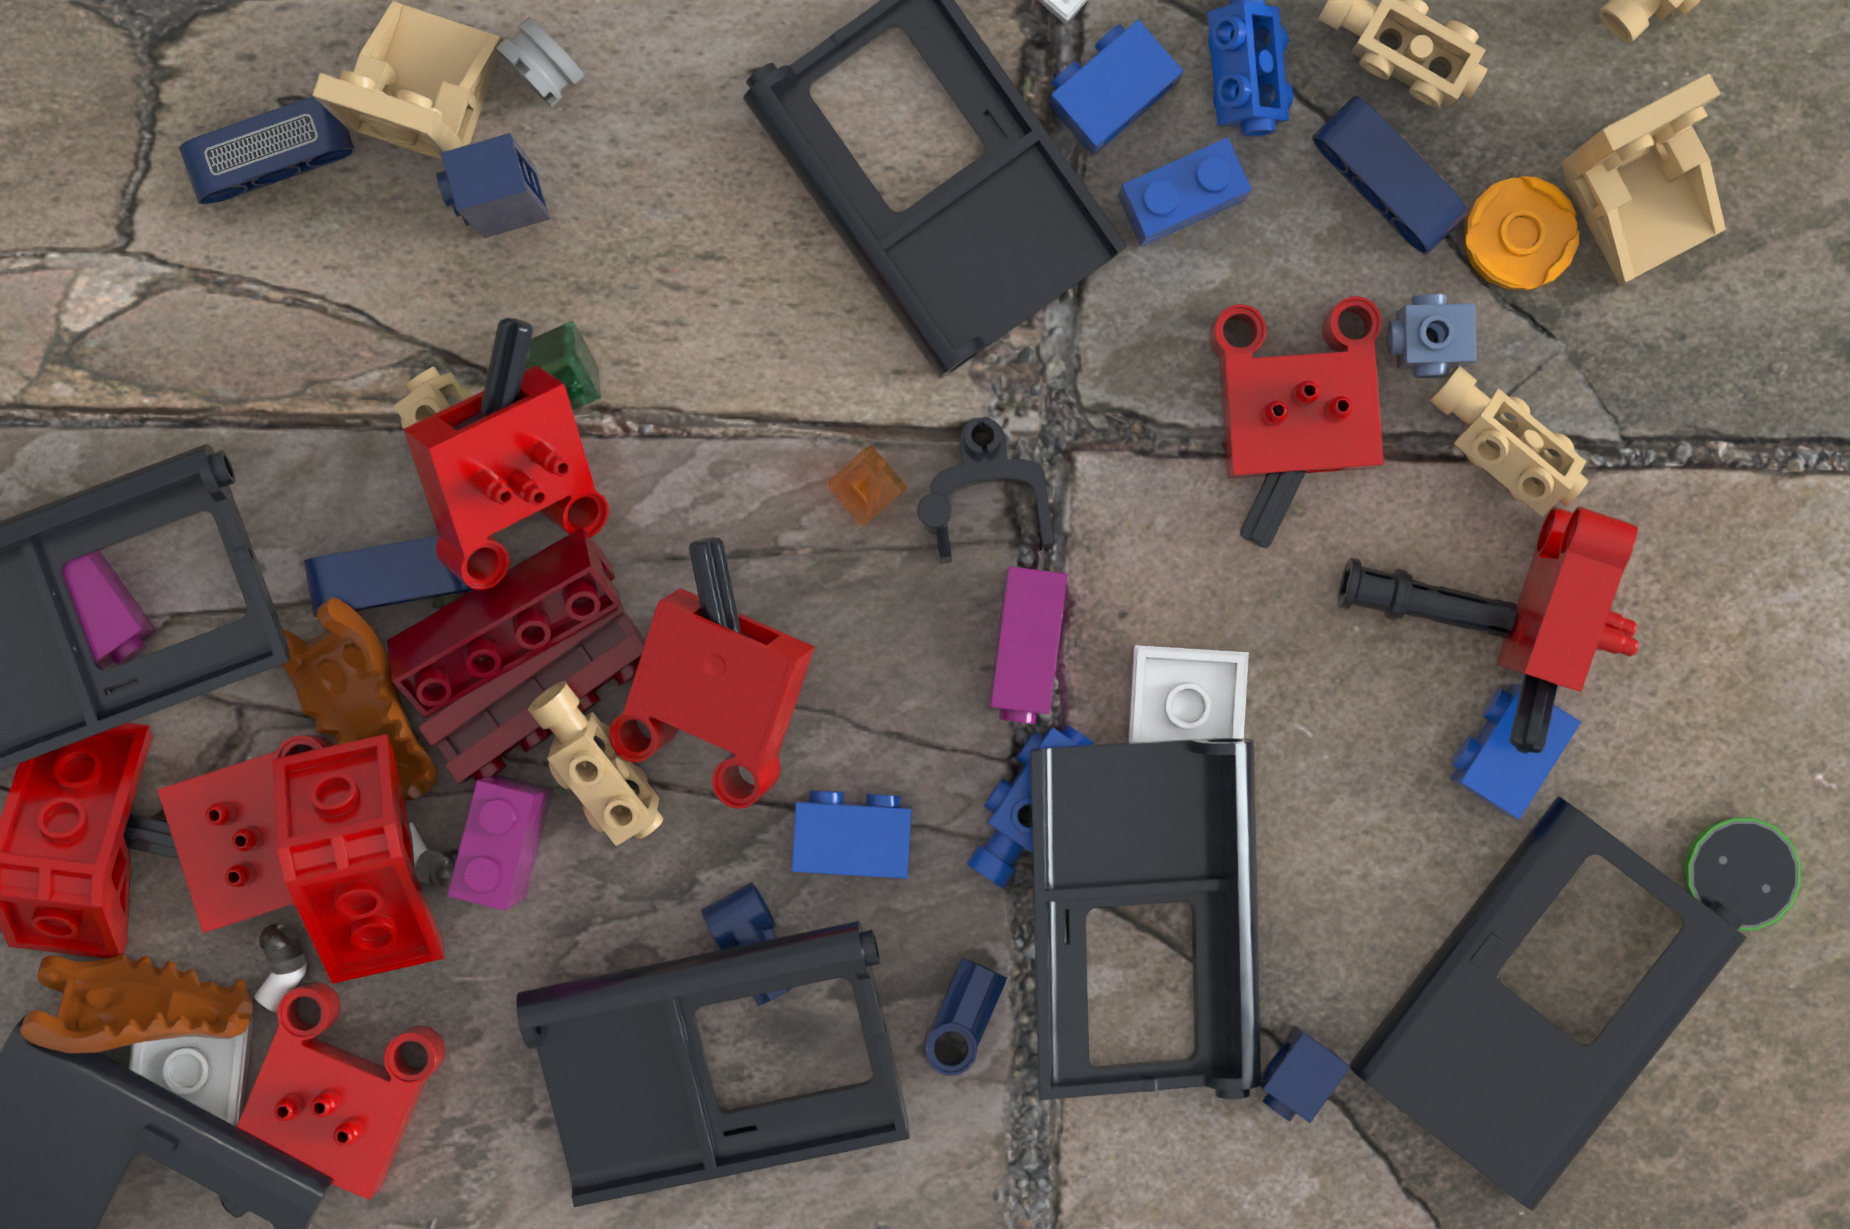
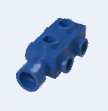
M1230 0V5L1208 11V45L1212 58L1213 102L1216 109L1217 125L1241 128V135L1244 137L1270 135L1276 132L1275 124L1289 121L1288 109L1291 107L1294 97L1292 86L1285 80L1283 53L1288 46V32L1280 23L1279 7L1265 5V0ZM1270 33V41L1269 44L1266 45L1267 35ZM1275 90V98L1271 102V94Z
M1067 724L1061 732L1053 727H1049L1043 736L1033 731L1015 758L1023 764V767L1013 782L1009 783L1002 778L984 804V807L992 812L986 823L996 830L984 848L978 845L966 864L1002 889H1005L1017 871L1012 866L1024 848L1032 853V826H1023L1018 820L1019 809L1026 804H1031L1030 750L1043 747L1094 745V742Z

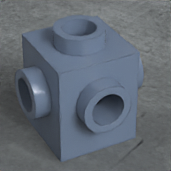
M1442 294L1413 296L1412 305L1402 307L1396 312V320H1389L1388 352L1390 355H1397V369H1414V378H1442L1449 376V368H1456L1457 366L1467 367L1476 362L1475 303L1447 304L1446 295ZM1426 331L1433 335L1434 343L1427 338Z

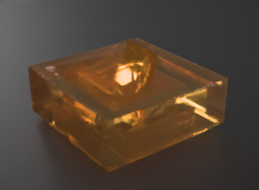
M872 445L864 448L826 483L828 488L862 527L869 524L908 489Z

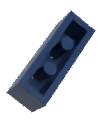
M510 133L440 153L445 170L437 172L436 176L446 207L452 206L457 217L462 216L465 225H472L484 238L550 220L535 165Z

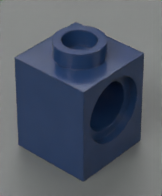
M1295 1026L1261 1073L1260 1086L1267 1092L1262 1102L1288 1121H1291L1295 1114H1298L1311 1123L1350 1069V1066L1334 1052L1298 1026Z

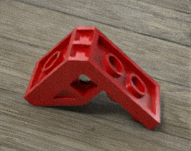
M125 723L18 764L0 818V929L8 947L104 959L124 954L128 941L131 857L123 835L153 738L149 725Z
M388 734L272 759L276 844L284 883L331 983H339L445 959L443 939L415 873L412 834L394 750Z

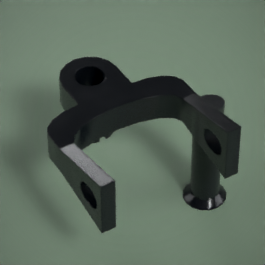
M979 417L970 420L960 433L962 465L946 469L934 477L931 483V494L923 497L917 508L918 517L924 524L927 532L937 535L940 563L952 562L947 522L952 515V506L947 498L958 490L986 482L1006 481L1021 483L1030 487L1035 493L1041 550L1053 549L1054 537L1045 473L1041 465L1025 459H1008L1003 429L993 419ZM985 432L992 437L993 441L987 445V448L982 449L981 446L975 444L972 440L975 434Z

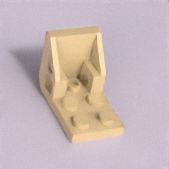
M392 1L361 50L354 71L341 70L339 79L320 73L312 96L350 131L442 161L440 153L470 144L500 56L496 47L503 42L501 36Z
M1710 73L1602 129L1561 162L1566 186L1619 285L1634 279L1726 230L1711 162L1692 125L1708 116L1704 106L1721 95Z

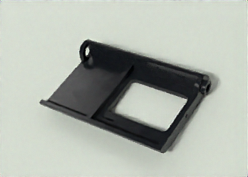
M880 0L790 66L785 65L777 68L773 62L753 73L746 81L750 89L745 93L744 101L939 379L967 363L1104 266L1127 247L1124 240L955 0ZM892 27H898L906 33L984 145L983 154L978 159L902 212L892 211L810 95L811 86L817 80Z
M204 444L0 521V770L290 661V651L284 631L229 486L236 482L232 465L223 450L215 453L209 444ZM206 511L211 513L215 519L247 606L244 618L111 669H102L95 659L64 573L66 565L78 558Z
M1208 738L1031 749L1030 782L1039 1100L1152 1092L1203 1086L1215 1089V1096L1222 1099H1243L1249 1097L1250 1089L1261 1085L1254 740L1247 738ZM1188 902L1192 910L1194 1052L1185 1059L1101 1066L1092 1065L1089 1059L1086 945V916L1088 912L1097 907ZM1064 910H1066V942H1064Z
M1557 796L1349 1064L1350 1069L1526 1208L1534 1211L1747 937L1738 930L1744 923V920L1716 900L1708 908L1580 810ZM1591 855H1599L1681 917L1682 927L1595 1040L1589 1044H1581L1500 982L1498 976L1501 967L1582 863Z
M854 921L518 992L516 1009L520 1031L526 1046L529 1049L537 1048L572 1184L571 1197L574 1207L910 1139L907 1111L872 968L873 965L880 964L879 949L874 931H863L860 921ZM836 978H844L850 982L873 1072L872 1077L868 1081L735 1109H724L719 1106L695 1016V1011L698 1008Z
M24 1017L13 1029L0 1052V1229H97L134 1155L139 1153L149 1156L269 1221L275 1229L309 1228L334 1179L99 1052L70 1054L35 1045L23 1038L20 1033Z

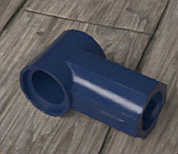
M753 882L742 886L701 909L703 918L720 949L778 938L773 929L776 927L774 918ZM792 988L754 995L752 997L757 1005L760 1006L787 993Z
M961 957L935 1020L925 1035V1055L932 1068L941 1074L953 1076L962 1074L971 1067L976 1059L978 1045L1008 977ZM951 1031L959 1033L966 1040V1049L962 1057L953 1062L939 1059L934 1053V1045L938 1037Z

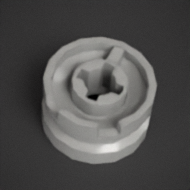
M528 17L518 26L520 33L513 40L505 39L496 47V50L516 73L553 108L562 99L561 91L568 84L576 86L585 75L558 43L536 21Z

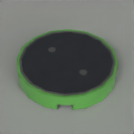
M1752 817L1727 818L1723 821L1719 820L1707 825L1691 841L1683 861V877H1685L1688 892L1708 908L1716 900L1744 920V923L1738 929L1739 931H1757L1777 922L1793 906L1801 886V862L1792 842L1776 826Z

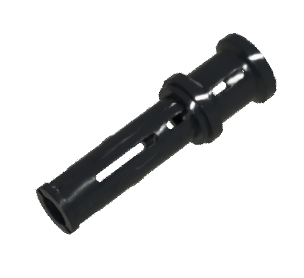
M1350 558L1347 561L1338 592L1339 608L1349 609L1352 605L1382 611L1385 617L1391 620L1401 619L1404 615H1409L1469 630H1477L1505 639L1509 638L1517 615V605L1514 602L1490 599L1468 592L1426 584L1413 580V576L1408 574L1406 570L1398 568L1394 573L1373 569L1362 566L1361 561L1355 558Z

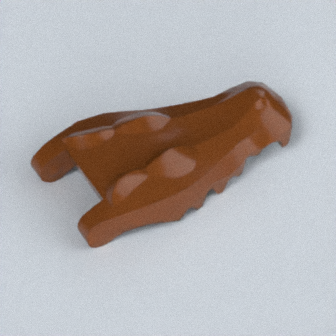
M332 597L317 609V618L321 625L328 629L310 642L305 643L291 631L283 630L290 651V661L281 666L292 680L303 714L311 716L316 720L315 730L317 733L332 734L335 737L334 745L388 734L394 750L404 800H415L430 791L437 784V765L417 739L396 686L392 682L391 669L385 650L374 630L347 603Z
M121 954L99 961L80 962L50 955L41 959L37 979L43 986L63 993L57 1015L54 1017L43 1011H31L25 1015L20 1033L23 1038L35 1045L70 1054L97 1053L140 1042L197 1036L213 1039H232L246 1031L252 1018L253 1002L248 993L246 983L242 979H237L236 984L232 987H220L213 981L203 983L199 981L195 970L180 971L173 961H167L162 969L154 966L148 956H142L139 961H132L127 955Z

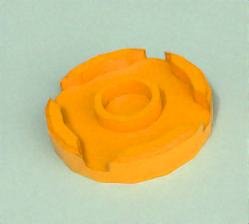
M1520 176L1519 178L1502 180L1492 184L1472 203L1469 214L1464 222V248L1471 265L1487 282L1506 290L1530 291L1552 282L1571 264L1579 246V230L1577 231V221L1575 219L1576 212L1572 202L1554 184L1531 176Z

